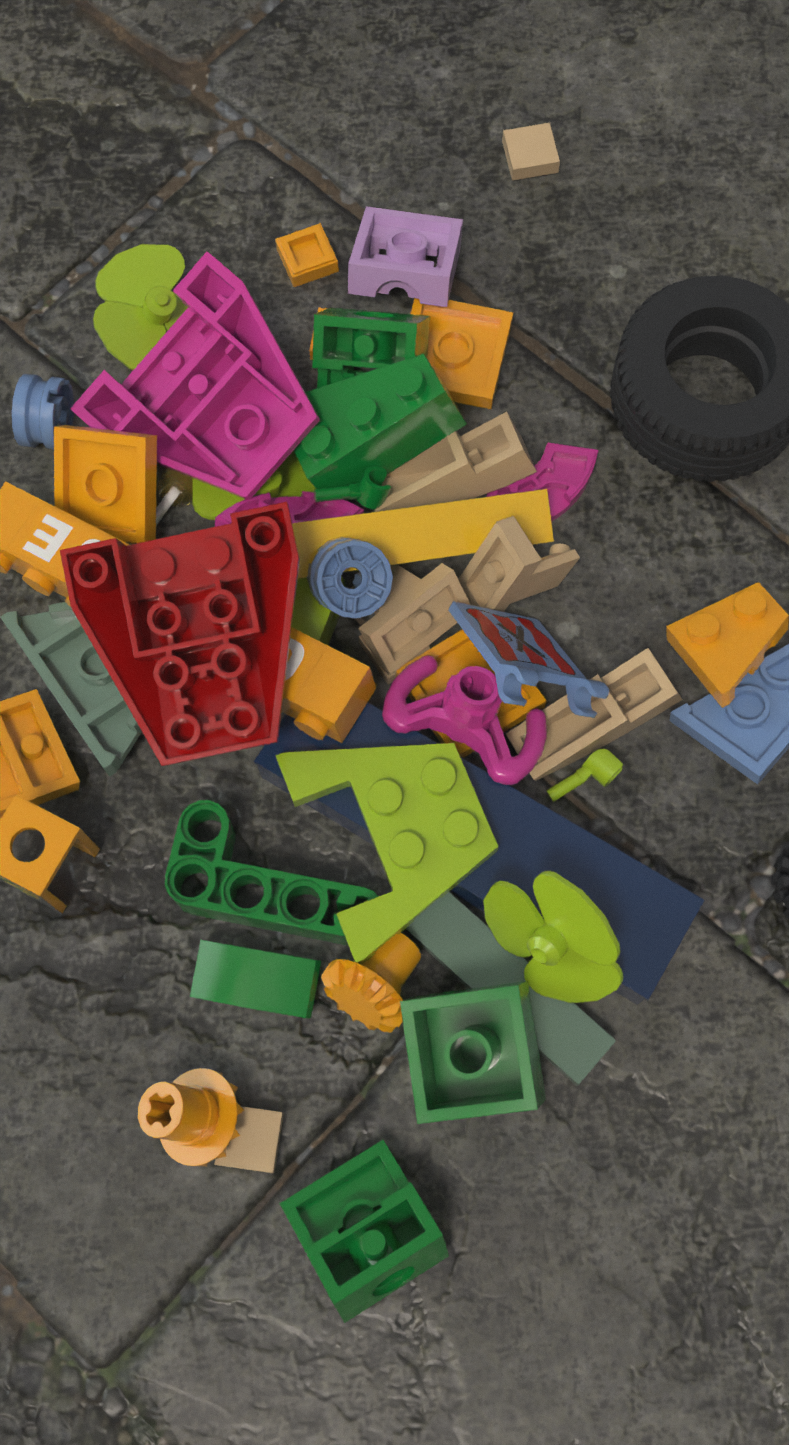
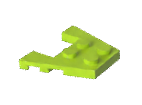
M455 743L284 752L276 755L278 765L295 807L344 788H352L392 888V892L336 913L356 963L362 964L369 960L380 947L396 934H400L414 922L417 916L440 897H444L498 850V844Z

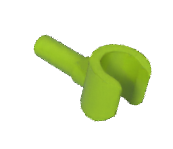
M598 749L589 756L582 767L576 770L574 774L549 788L546 792L554 802L584 784L591 776L603 787H606L622 771L623 763L609 750Z

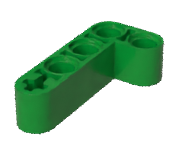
M199 800L183 810L178 822L165 874V887L170 897L184 912L348 946L337 914H334V926L328 925L331 918L330 900H337V908L341 912L379 897L374 891L365 887L232 862L231 858L236 832L226 811L218 803L211 800ZM208 820H215L221 823L219 835L214 840L209 842L194 840L195 831L201 823ZM195 873H202L208 876V885L200 895L185 897L181 894V886L188 876ZM257 884L264 888L263 898L256 906L241 908L235 904V897L243 886ZM301 895H312L320 901L318 912L306 920L294 918L290 914L292 902Z

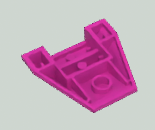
M206 252L173 290L188 307L122 384L103 370L70 409L90 428L157 435L158 464L250 500L315 427L320 418L246 285L209 252Z

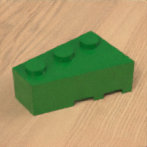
M421 354L305 392L320 421L294 449V452L307 479L316 489L346 486L347 484L359 483L366 468L370 466L383 467L389 474L445 437L467 425L425 354Z

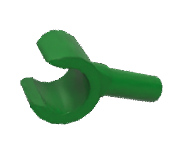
M370 466L366 468L359 483L314 489L315 502L357 499L364 507L376 509L385 502L392 487L390 485L382 486L388 474L386 469L379 466Z

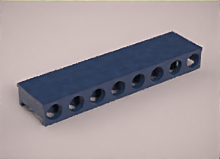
M367 703L343 743L325 735L323 740L315 739L301 731L294 724L295 718L285 714L280 721L278 743L264 745L254 763L257 765L263 779L290 794L276 759L278 754L284 752L438 743L417 731H411L406 734L393 731L384 722L382 717L383 711ZM460 757L498 844V850L450 892L484 912L483 900L492 885L498 881H506L522 889L543 917L534 895V879L543 871H552L582 889L604 913L620 944L621 952L616 963L623 972V982L615 992L636 1005L644 999L648 1001L702 906L704 899L510 785L494 782L486 771ZM351 787L305 803L374 845Z

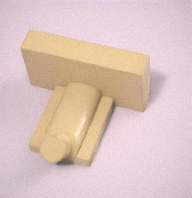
M512 516L496 521L458 580L471 605L504 612L511 603L558 587L580 559V556L575 549L571 550L568 545L559 543L552 545L549 555L541 558L515 517Z
M443 563L422 579L397 564L390 565L393 579L389 596L385 603L374 612L376 615L358 628L379 666L390 675L457 623L448 611L453 601L471 605L454 570Z

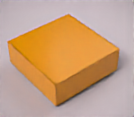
M321 223L275 239L277 251L293 287L339 272L338 260Z

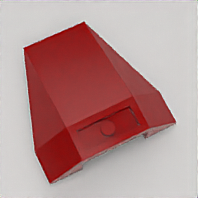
M287 501L230 513L232 523L127 546L117 538L60 550L70 606L161 766L278 743L300 563Z

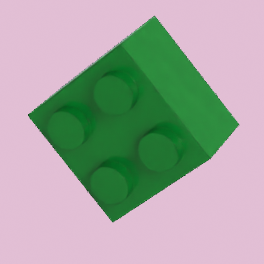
M528 981L414 996L400 1001L417 1124L538 1110L545 1102L546 1096Z

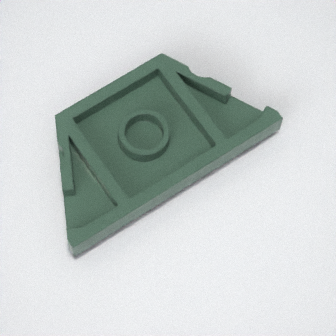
M66 602L48 605L49 612L20 616L17 611H12L0 616L109 777L115 774L142 731L72 608Z

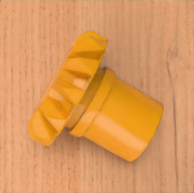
M400 933L392 937L375 952V955L362 964L356 963L354 960L335 959L330 962L321 976L325 986L324 991L327 997L336 1001L337 1009L349 1014L352 1021L358 1020L362 1022L369 1030H376L378 1028L382 1032L391 1033L403 1023L400 1001L403 1000L400 996L401 988L421 960L419 948L406 935Z
M197 1068L183 1073L172 1083L158 1082L150 1086L141 1097L138 1106V1120L140 1127L148 1136L160 1139L163 1148L172 1159L187 1166L207 1167L208 1163L212 1160L227 1156L226 1147L229 1142L240 1136L236 1130L237 1116L245 1110L236 1101L235 1093L238 1087L228 1082L223 1077V1073L206 1068Z

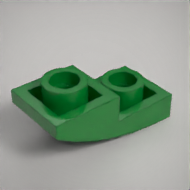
M200 939L190 997L272 1013L311 1018L321 960Z

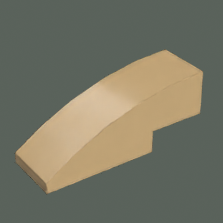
M505 412L462 436L457 431L453 432L387 474L382 486L390 485L392 488L385 502L379 508L374 509V511L379 512L474 499L506 487L537 471L519 431L509 414Z
M649 648L602 678L597 674L589 679L603 682L609 689V695L606 699L591 697V707L597 712L595 718L572 713L568 704L567 694L542 710L546 715L547 739L542 756L530 772L533 780L537 781L585 757L683 700ZM526 721L506 733L517 754L522 749L526 737Z

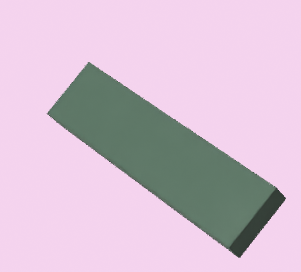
M450 892L436 900L417 916L413 923L405 928L407 934L468 989L526 981L524 969L528 962L523 957H517L502 948L496 941L491 929ZM529 986L539 1053L573 1084L578 1086L616 1040L575 1003L542 996Z

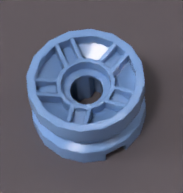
M23 374L19 378L12 403V428L18 445L35 448L39 443H43L47 449L54 450V427L62 425L73 426L74 412L70 408L74 405V397L69 380L51 377L48 381H43L40 376Z
M345 537L329 540L317 549L316 556L312 563H309L307 580L312 595L320 605L342 617L361 618L371 615L385 603L391 592L393 575L390 563L380 549L366 541ZM349 567L360 571L355 574L352 582L354 585L353 589L344 586L341 582L343 571Z

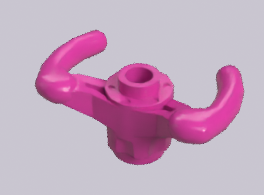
M430 655L423 656L406 666L393 680L385 696L382 712L384 722L393 731L406 734L411 731L429 728L444 733L453 741L464 743L478 752L491 779L504 785H514L520 782L533 770L542 756L547 739L546 715L540 709H532L526 715V737L523 747L518 755L511 756L497 717L502 700L498 694L496 676L491 671L479 666L466 667L459 671L457 675L450 677L445 691L409 704L406 703V699L414 687L436 672L438 668L436 659Z

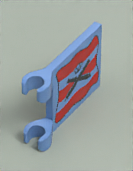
M455 601L452 602L448 611L495 672L498 694L504 703L525 706L527 700L521 694L522 684L536 686L539 681L566 686L568 704L572 713L595 718L597 712L591 707V697L606 699L609 695L607 685L600 681L586 679L538 619Z

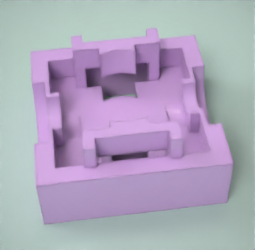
M366 206L348 263V294L375 297L376 293L389 295L391 289L399 287L408 293V297L419 299L420 304L447 307L460 253L463 219ZM380 249H385L386 255L380 254ZM426 255L437 257L436 267H434L433 261H426Z

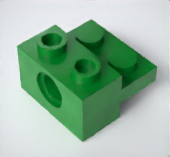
M332 307L314 314L312 368H318L317 388L369 372L354 370V366L378 369L421 354H425L427 358L430 316Z
M384 1140L279 1203L344 1323L449 1257L443 1234L414 1186L407 1180Z

